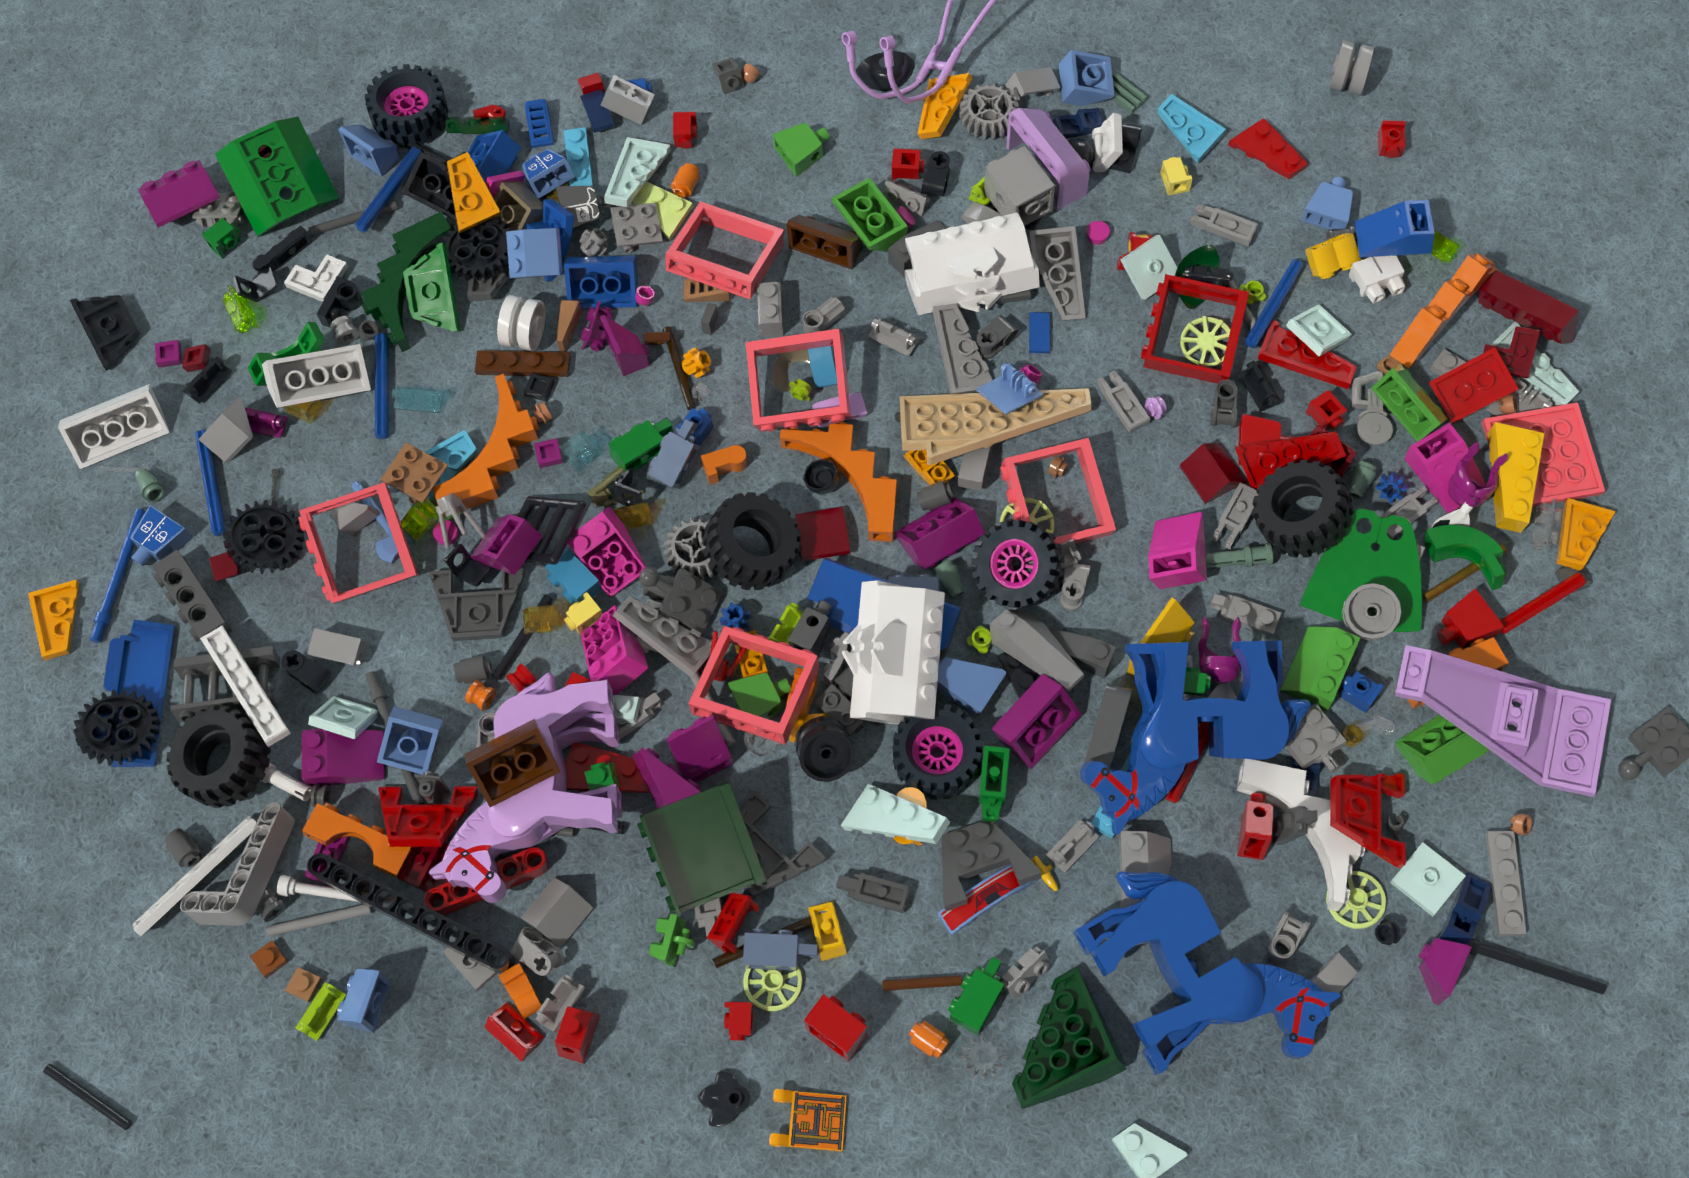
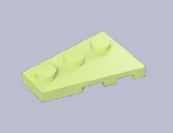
M646 182L630 203L631 205L655 203L660 230L669 241L672 240L693 208L692 202L649 182Z

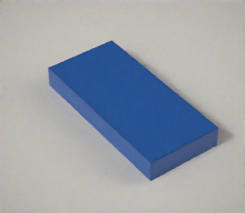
M1029 312V353L1050 354V313Z

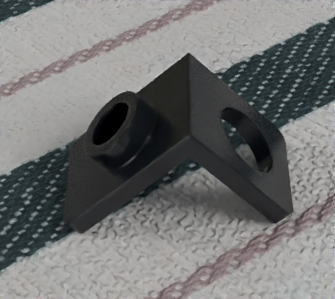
M272 268L265 270L253 281L236 275L233 277L237 294L254 302H259L278 287ZM240 283L247 287L249 293L242 289Z
M629 465L623 475H619L615 481L614 501L635 510H640L642 492L629 487L633 477V466ZM624 493L633 495L635 502L627 500Z
M460 543L444 559L456 578L475 587H478L492 572L491 567L474 560ZM459 553H462V562L458 566H455V556Z

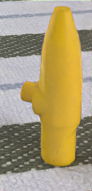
M1038 856L1033 857L1031 861L1040 869L1043 881L1055 892L1058 891L1056 881L1050 872L1053 869L1052 866L1048 865L1046 867Z

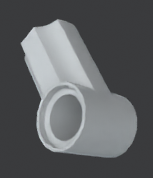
M830 297L816 310L807 311L802 318L803 334L824 331L845 314V308L841 301L836 297Z

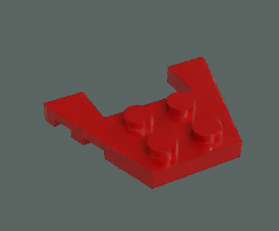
M1396 773L1390 776H1386V774H1377L1375 776H1365L1364 774L1334 776L1331 779L1330 826L1396 868L1405 866L1406 843L1381 836V793L1399 799L1405 795V774Z
M454 786L450 804L400 805L403 797L402 787H379L378 791L389 847H441L478 797L477 786Z

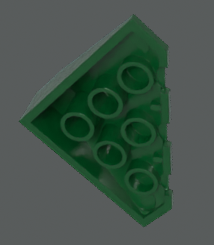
M1078 967L1054 979L1050 989L1055 992L1049 1006L1044 1004L1037 1021L1040 1029L1035 1041L1029 1040L1023 1055L1026 1064L1021 1076L1016 1074L1012 1082L1022 1109L1103 1082L1127 1070L1119 1048Z

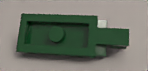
M458 116L446 119L447 133H462V135L487 134L500 130L506 133L510 128L509 119H503L502 116H493L489 120H481L480 117H470L465 121L461 120Z

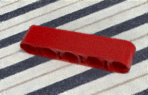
M536 847L526 849L495 862L498 869L497 875L505 883L507 890L543 875L549 868L548 858L540 848ZM536 857L542 858L538 866H530L532 859ZM512 867L518 868L514 876H506L508 869ZM447 882L429 890L425 895L424 902L426 907L446 916L484 899L470 887H467L469 888L467 895L458 897L459 890L464 887L456 886L454 888L450 882ZM439 896H443V904L437 908L433 907L434 901Z

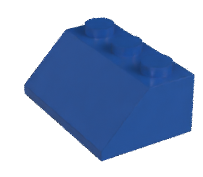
M503 130L478 135L469 148L468 153L483 181L486 182L487 177L506 174L510 166L516 162L517 154L521 147Z
M636 255L568 257L566 259L564 271L567 300L579 301L581 309L594 308L598 301H601L600 308L637 307L635 298L638 287Z

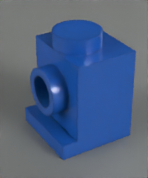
M692 408L682 423L678 424L676 428L680 429L685 419L698 423L693 436L696 437L694 443L701 445L713 429L711 415L706 410L700 408L697 411Z
M1356 671L1353 677L1348 674L1340 685L1344 689L1340 697L1366 713L1384 686L1380 683L1379 685Z

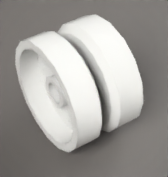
M508 295L502 304L498 318L497 337L499 344L513 348L518 344L520 349L534 352L539 346L544 331V303L534 299H528L524 302L522 297Z

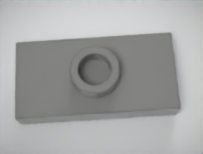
M473 946L472 953H479L477 949ZM449 948L443 951L477 991L497 974Z

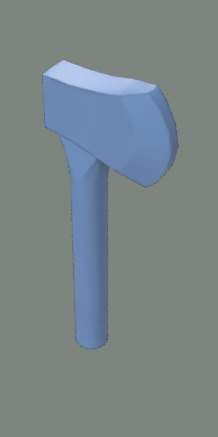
M355 481L351 485L355 492L365 489L359 481ZM372 497L363 499L362 501L365 505L380 511L376 520L388 535L387 538L376 542V552L383 561L393 563L399 557V553L386 516ZM403 529L408 545L410 546L414 542Z

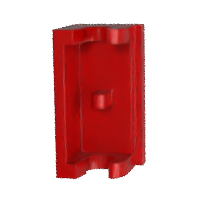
M732 892L707 938L723 952L729 953L731 951L736 954L738 948L732 943L738 930H740L747 913L751 912L752 909L758 913L760 907L750 896Z

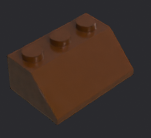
M799 214L787 222L790 249L851 270L853 269L863 248L862 240L856 232L846 231L833 224H825L813 217H805Z
M535 719L464 754L466 765L489 807L561 772Z

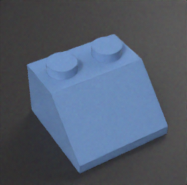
M1070 50L1059 63L1062 103L1084 106L1114 97L1110 57Z
M360 124L341 126L338 129L349 155L381 177L400 159L397 153V146L391 140L383 139L373 128L368 129Z
M559 228L506 232L510 278L563 275Z
M394 706L388 718L377 762L422 775L424 772H428L443 720Z
M356 969L355 974L351 975L348 980V993L345 1001H342L338 1007V1021L344 1025L374 1033L392 982L380 971Z

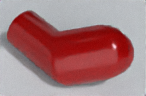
M492 104L473 110L474 117H480L481 120L493 116H502L505 119L506 112L503 107Z

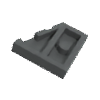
M502 265L504 271L496 270L495 277L487 274V280H484L483 276H479L478 280L475 281L474 277L471 276L467 292L469 301L492 300L509 279V266Z

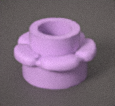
M1156 396L1146 400L1145 411L1149 417L1160 419L1161 415L1166 413L1167 407L1161 397Z

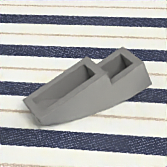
M983 447L963 455L958 476V487L982 490L991 447Z

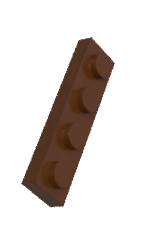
M477 350L475 373L476 375L504 374L505 376H531V373L546 377H569L571 356L569 352Z

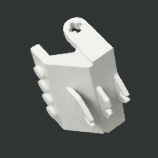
M1018 212L905 238L906 248L912 263V268L904 271L905 280L918 315L931 313L934 306L957 304L960 308L980 312L979 304H984L985 309L988 310L1001 296L1040 287L1039 269L1031 254L1025 228Z
M878 580L862 582L858 625L843 641V644H850L852 650L850 653L847 650L842 651L853 673L850 718L899 725L901 720L906 722V716L934 719L944 592L924 588H911Z

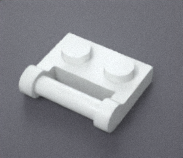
M1112 113L1102 123L1101 127L1092 130V138L1095 142L1094 172H1105L1123 153L1122 120L1120 114Z

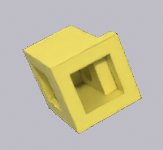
M1171 157L1162 162L1161 176L1168 196L1190 191L1192 176L1189 175L1187 166H1183L1181 157Z
M587 592L583 594V601H578L570 606L569 611L566 612L567 617L563 619L571 631L576 629L580 636L586 628L590 627L603 614Z

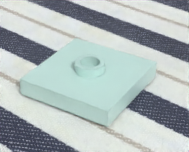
M1155 235L1120 259L1142 300L1157 292L1159 282H1164L1165 274L1175 276L1177 266L1160 235Z
M1319 304L1290 319L1286 325L1319 357L1348 341L1352 335Z
M333 696L309 717L308 725L355 739L377 719L378 710Z
M1422 842L1408 859L1406 865L1400 869L1390 883L1433 917L1466 875Z

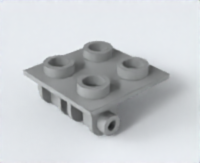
M234 191L218 193L219 199L196 209L192 216L193 219H196L197 225H201V227H211L222 218L229 224L233 222L236 226L244 222L243 215H239L242 206Z
M655 203L628 205L627 207H610L617 247H621L625 253L633 252L635 245L663 242Z
M1512 377L1519 388L1518 391L1512 393L1515 394L1517 399V413L1553 407L1554 404L1550 402V398L1547 399L1538 393L1539 390L1537 389L1533 390V386H1528L1522 382L1520 377ZM1499 401L1487 408V411L1494 416L1508 415L1499 410V407L1502 406L1498 404Z

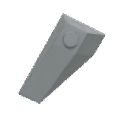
M1076 227L1029 231L1031 254L1061 320L1085 319Z
M1006 609L990 623L992 644L1038 674L1046 675L1061 685L1067 693L1084 678V673L1046 625L1028 612Z
M1121 831L1118 838L1119 872H1158L1169 874L1171 867L1170 838L1148 831ZM1120 886L1121 908L1132 906L1142 900L1127 897Z

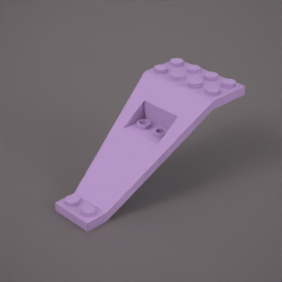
M1405 645L1395 693L1396 697L1423 702L1540 786L1590 797L1595 796L1611 699L1558 689L1433 650ZM1517 701L1521 706L1515 707L1512 705V702ZM1514 725L1517 730L1511 731L1507 726Z

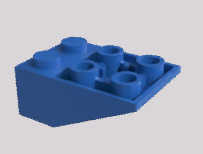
M1429 200L1403 201L1354 222L1359 258L1431 254L1435 233Z

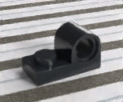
M1122 122L1123 153L1108 169L1126 173L1131 172L1141 135V126Z
M336 276L317 312L322 325L330 327L332 321L340 316V309L353 311L361 306L362 297L355 283Z

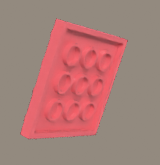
M1578 402L1484 418L1481 422L1489 450L1490 441H1488L1487 433L1495 422L1544 433L1532 507L1563 502L1567 498L1575 500L1598 496L1605 492Z

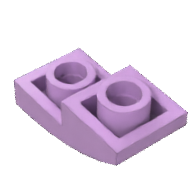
M861 392L849 394L852 418H845V420L864 418L868 413ZM839 396L813 404V410L840 406ZM831 420L823 421L822 424L819 425V427L829 426V424L835 423H832Z

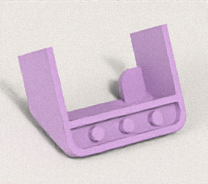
M1017 108L1011 111L1008 116L1006 148L1011 150L1025 142L1057 183L1054 209L1058 211L1087 195L1090 166L1085 159L1082 160L1053 124L1048 112L1041 109Z

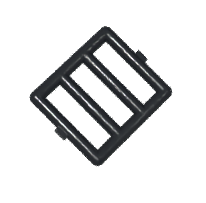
M528 496L517 517L526 520L533 506H540L530 524L537 531L549 508H556L535 552H531L525 561L556 565L569 540L573 539L577 532L575 528L586 508V503L580 500ZM566 510H573L552 554H545Z

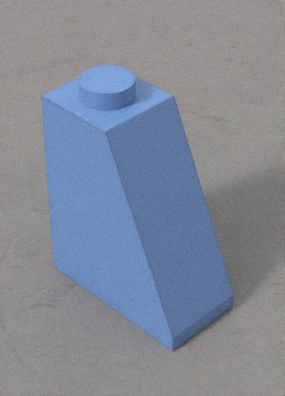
M944 657L939 660L937 691L970 715L975 716L982 712L1007 672L999 668Z

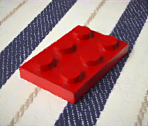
M1495 347L1429 382L1431 389L1452 425L1519 390Z

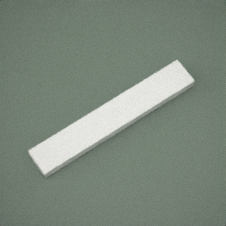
M220 626L201 637L200 639L266 745L269 747L290 735V731L224 627Z
M247 816L133 923L134 931L142 936L248 837L257 822L251 816Z

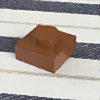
M273 940L250 956L266 979L288 963Z

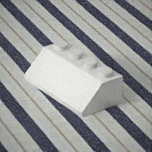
M360 344L267 360L262 364L267 388L277 408L371 390Z
M150 384L59 421L58 429L80 469L170 433L160 404Z

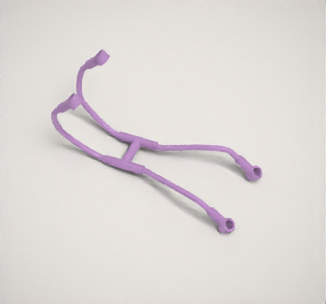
M948 0L937 44L931 49L915 78L916 81L900 90L895 83L892 68L894 66L893 49L895 48V39L891 35L881 37L880 47L884 51L887 76L893 90L888 93L873 91L859 78L854 63L856 61L854 44L857 42V35L854 31L844 32L842 34V42L846 46L847 62H849V69L853 79L866 93L877 99L897 96L904 103H913L931 96L941 86H944L962 53V48L997 0H990L964 38L954 48L947 62L936 61L944 41L953 0ZM930 69L942 70L936 80V85L930 90L909 98L903 95L917 88L920 83H923Z

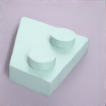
M1135 1123L1112 1139V1142L1138 1178H1157L1188 1156L1185 1151Z

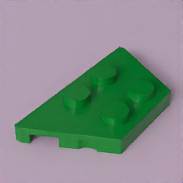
M439 243L436 245L437 248L428 255L422 256L415 265H411L403 272L410 317L452 332H460L446 243Z

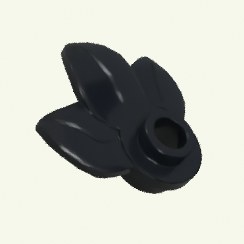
M717 1072L716 1085L705 1087L698 1095L701 1104L712 1110L709 1118L710 1126L721 1127L730 1124L736 1113L745 1111L749 1106V1092L746 1088L739 1086L736 1077L728 1072ZM738 1094L739 1101L734 1104L732 1099L734 1095Z

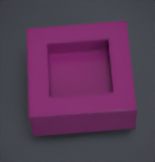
M179 340L155 343V358L159 368L182 364L181 343Z
M557 438L534 443L539 468L563 463Z

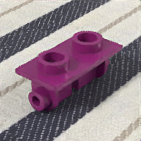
M598 301L594 308L590 307L586 320L589 321V325L584 327L580 340L583 341L581 348L583 350L586 345L591 346L590 348L593 351H599L603 347L606 336L604 331L599 329V327L603 328L600 316L605 315L611 319L612 313L609 307H599L601 301Z
M245 407L251 432L281 438L289 417Z

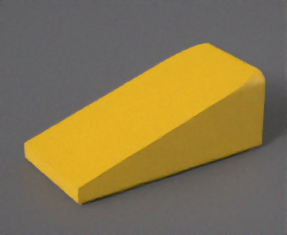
M833 901L808 907L821 960L824 961L846 955V948ZM820 911H828L825 913L818 914Z

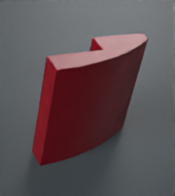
M843 507L795 514L798 524L797 530L801 534L799 542L801 544L802 561L851 554Z
M444 842L441 847H412L397 878L425 892L449 882L447 879L436 880L429 874L432 868L443 861L449 844Z

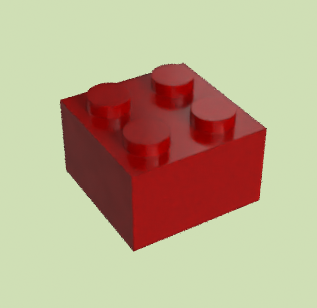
M823 994L804 1019L806 1030L849 1062L868 1037L867 1026L864 1024L866 1020L854 1011L851 1014L843 1008L844 1004L833 995L828 998Z

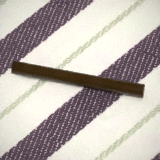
M670 326L665 327L663 332H669L670 334L667 346L687 410L695 409L696 405L686 373L682 367V360L672 328Z
M808 916L779 930L793 931L794 935L812 927V923ZM744 945L738 947L736 954L729 951V953L713 958L716 969L742 958Z

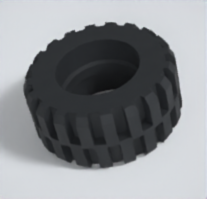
M1300 460V463L1295 461L1287 463L1288 466L1283 468L1280 466L1275 469L1274 474H1268L1264 478L1265 483L1263 485L1260 484L1257 488L1256 493L1258 496H1254L1252 503L1254 506L1252 510L1253 517L1266 541L1277 552L1281 554L1287 553L1289 557L1295 558L1299 554L1303 558L1311 557L1312 553L1319 555L1325 552V548L1329 546L1330 548L1334 547L1337 544L1336 540L1338 538L1342 539L1347 533L1345 528L1350 527L1352 522L1351 516L1354 513V507L1351 503L1352 498L1339 474H1336L1330 466H1324L1319 461H1313L1312 464L1310 460ZM1307 496L1322 497L1319 508L1310 517L1297 522L1283 520L1289 506L1298 499Z
M747 492L745 496L743 493L735 494L732 498H727L717 508L704 529L705 534L702 538V544L706 547L703 552L705 558L710 559L709 566L712 570L716 569L719 572L717 574L722 580L726 578L729 580L728 584L734 587L741 585V589L750 590L751 587H754V590H762L765 586L771 587L778 580L782 579L798 558L797 554L801 548L799 542L801 534L799 530H796L798 524L795 518L791 519L789 516L791 512L779 505L781 502L776 499L773 501L768 499V495L761 493L760 496H756L755 492ZM745 526L761 533L769 545L770 555L755 556L743 550L734 537L733 528Z
M227 706L208 707V711L202 709L195 713L196 716H189L184 721L185 724L182 727H178L175 731L177 735L174 740L171 739L169 744L171 750L167 752L166 760L170 763L167 765L168 775L172 776L170 777L171 782L178 788V791L206 806L210 805L214 808L232 806L236 804V800L241 802L246 799L250 791L253 793L258 788V782L260 780L263 781L266 775L264 773L265 768H268L270 759L267 758L271 754L270 746L266 745L251 719L238 710ZM231 739V750L226 762L216 772L207 775V762L210 754L221 742Z

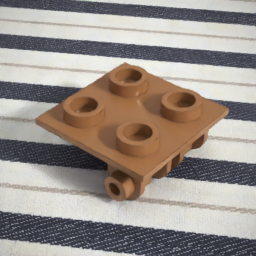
M405 443L380 481L410 496L408 500L416 505L418 502H424L448 464Z

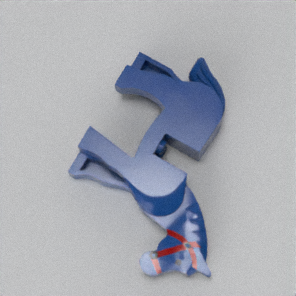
M1282 641L1232 642V650L1239 660L1243 673V686L1236 700L1203 697L1183 698L1189 642L1125 644V652L1131 659L1134 667L1135 684L1142 703V714L1132 735L1129 768L1127 771L1109 770L1104 763L1090 760L1085 762L1080 769L1081 780L1100 799L1103 809L1101 813L1111 819L1112 832L1114 834H1120L1127 821L1141 816L1155 806L1175 785L1185 765L1199 759L1198 721L1208 722L1209 756L1264 760L1276 756L1290 743L1296 735L1303 717L1310 709L1311 703L1306 699L1286 700L1282 705L1280 703L1278 693L1283 681Z
M1125 871L1117 873L1116 879L1125 895L1132 899L1142 900L1129 907L1111 909L1073 932L1085 955L1091 954L1103 976L1110 974L1116 969L1119 961L1129 949L1140 944L1150 943L1154 958L1164 979L1183 1003L1132 1025L1145 1046L1142 1053L1155 1075L1167 1070L1174 1055L1187 1047L1207 1025L1239 1024L1267 1013L1275 1015L1278 1027L1284 1033L1281 1048L1285 1056L1292 1059L1305 1057L1313 1049L1314 1036L1318 1024L1330 1016V1003L1341 996L1337 992H1323L1308 979L1288 970L1266 964H1243L1236 957L1198 978L1196 964L1191 958L1187 959L1185 954L1219 935L1221 931L1201 893L1194 886L1163 873H1132Z

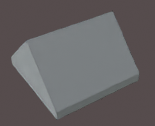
M237 397L198 439L224 462H230L253 438L242 397Z
M553 878L522 915L521 919L533 929L539 931L542 936L555 946L562 949L594 908L569 885Z

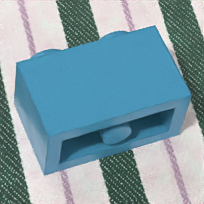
M568 548L564 550L556 565L547 564L545 566L548 572L547 580L553 587L557 588L559 586L564 591L562 595L570 604L583 601V594L586 592L593 598L602 590L599 580Z

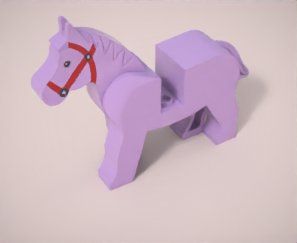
M546 673L538 681L523 689L516 696L506 700L498 708L494 716L495 738L535 719L561 772L492 807H489L487 802H485L475 810L451 840L443 861L429 871V874L434 879H447L454 888L456 886L470 887L485 901L496 903L502 900L507 893L505 883L497 875L498 869L495 863L497 855L520 848L532 847L566 827H595L609 833H618L617 818L622 817V794L617 785L614 784L579 794L567 792V771L562 752L564 748L573 743L583 741L600 742L611 747L620 746L618 736L619 725L613 713V690L607 680L571 684L556 691L555 676L552 673ZM599 711L603 713L592 714L590 712Z

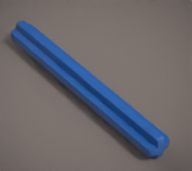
M412 147L357 220L355 226L358 231L363 233L368 231L410 174L421 153L419 148Z
M1293 259L1246 337V346L1254 349L1259 344L1303 269L1304 263L1302 261Z
M385 333L376 334L375 436L377 439H387L389 436V338Z
M203 429L197 431L195 436L211 531L214 536L223 535V532H226L213 452L198 440L206 431Z

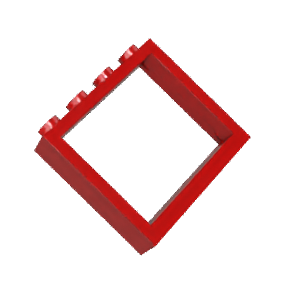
M1165 274L1164 282H1159L1156 296H1160L1159 303L1153 304L1151 317H1155L1154 324L1148 325L1146 338H1150L1149 345H1143L1140 358L1145 359L1143 368L1217 384L1222 380H1229L1249 292ZM1169 292L1235 306L1221 371L1153 356Z

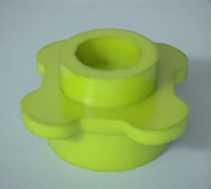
M1252 280L1247 282L1246 285L1242 284L1239 287V290L1249 292L1247 304H1253V302L1258 300L1264 301L1266 298V294L1263 293V285L1258 281Z
M801 379L789 382L788 385L791 387L789 391L795 399L810 401L809 394L812 388L807 382Z
M977 626L972 636L967 638V644L978 649L980 654H986L989 646L992 644L990 631L983 626Z

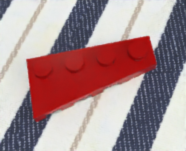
M1275 320L1271 321L1257 358L1345 389H1349L1357 367L1332 352L1325 353L1319 357L1290 329L1287 331L1281 328L1279 322Z
M1337 431L1235 446L1250 486L1256 490L1260 484L1263 485L1265 483L1264 478L1268 474H1274L1276 468L1280 466L1282 468L1286 467L1289 462L1295 461L1300 463V460H1310L1312 464L1313 461L1326 464L1346 456Z
M577 742L572 744L565 762L567 790L589 791L585 772L589 771L594 764L614 762L620 787H618L620 792L650 793L634 758Z

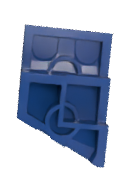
M553 199L543 200V221L528 223L526 230L559 228L561 259L563 263L571 240L574 215ZM545 276L544 278L549 282L553 281L555 276Z

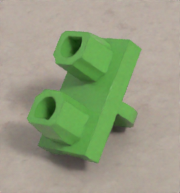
M670 914L669 918H658L656 932L665 936L663 943L654 941L651 943L649 955L667 966L675 967L678 955L684 956L685 949L694 948L695 945L693 940L688 939L690 930L685 929L687 921L679 918L677 914Z

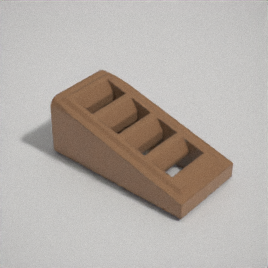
M692 279L684 280V302L730 301V292L713 287L712 291H709V285ZM691 286H695L694 294H690ZM700 286H704V292H700Z
M562 300L560 304L557 343L561 352H566L581 317L582 309L579 301Z

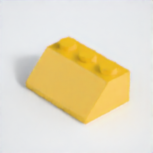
M1171 598L1139 644L1190 643L1195 634L1192 632L1195 622L1177 600ZM1130 659L1127 674L1134 677V667Z

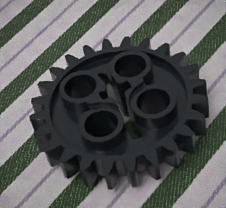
M499 218L494 221L489 219L461 233L458 231V225L454 224L455 231L448 230L449 237H443L447 247L451 274L456 273L457 278L464 275L465 280L468 281L473 276L474 280L477 281L479 276H483V279L487 280V274L495 277L496 270L504 271L502 265L509 266L506 232L511 231V228H508L505 222L501 224Z
M267 500L261 506H259L257 501H254V507L252 508L245 504L244 512L237 508V517L230 515L231 523H225L226 532H223L225 540L223 542L224 547L227 549L228 557L233 556L234 564L240 562L241 569L249 565L251 573L256 568L260 569L261 574L264 573L265 568H269L270 572L274 573L275 566L283 570V563L286 562L291 565V557L298 558L297 550H303L301 542L305 541L304 534H302L304 531H302L299 525L298 517H295L294 510L287 512V505L278 508L277 501L272 506H268ZM250 524H256V525H257V526H255V527H253V528L247 527V526L250 525ZM274 525H282L280 528H273ZM249 545L256 546L253 549H246ZM273 546H280L279 549H271Z
M123 689L121 694L117 695L116 691L112 690L109 697L103 692L101 700L92 697V706L84 704L86 712H78L80 720H74L76 729L73 732L77 745L80 746L83 754L87 753L90 760L96 757L98 764H101L107 759L109 766L112 765L114 760H118L119 765H122L124 758L133 762V755L136 754L139 757H143L142 749L150 751L151 748L148 742H157L155 735L160 734L158 727L160 720L157 709L153 707L151 701H146L144 695L138 698L136 691H133L127 696L126 689ZM132 737L131 739L124 741L125 738Z

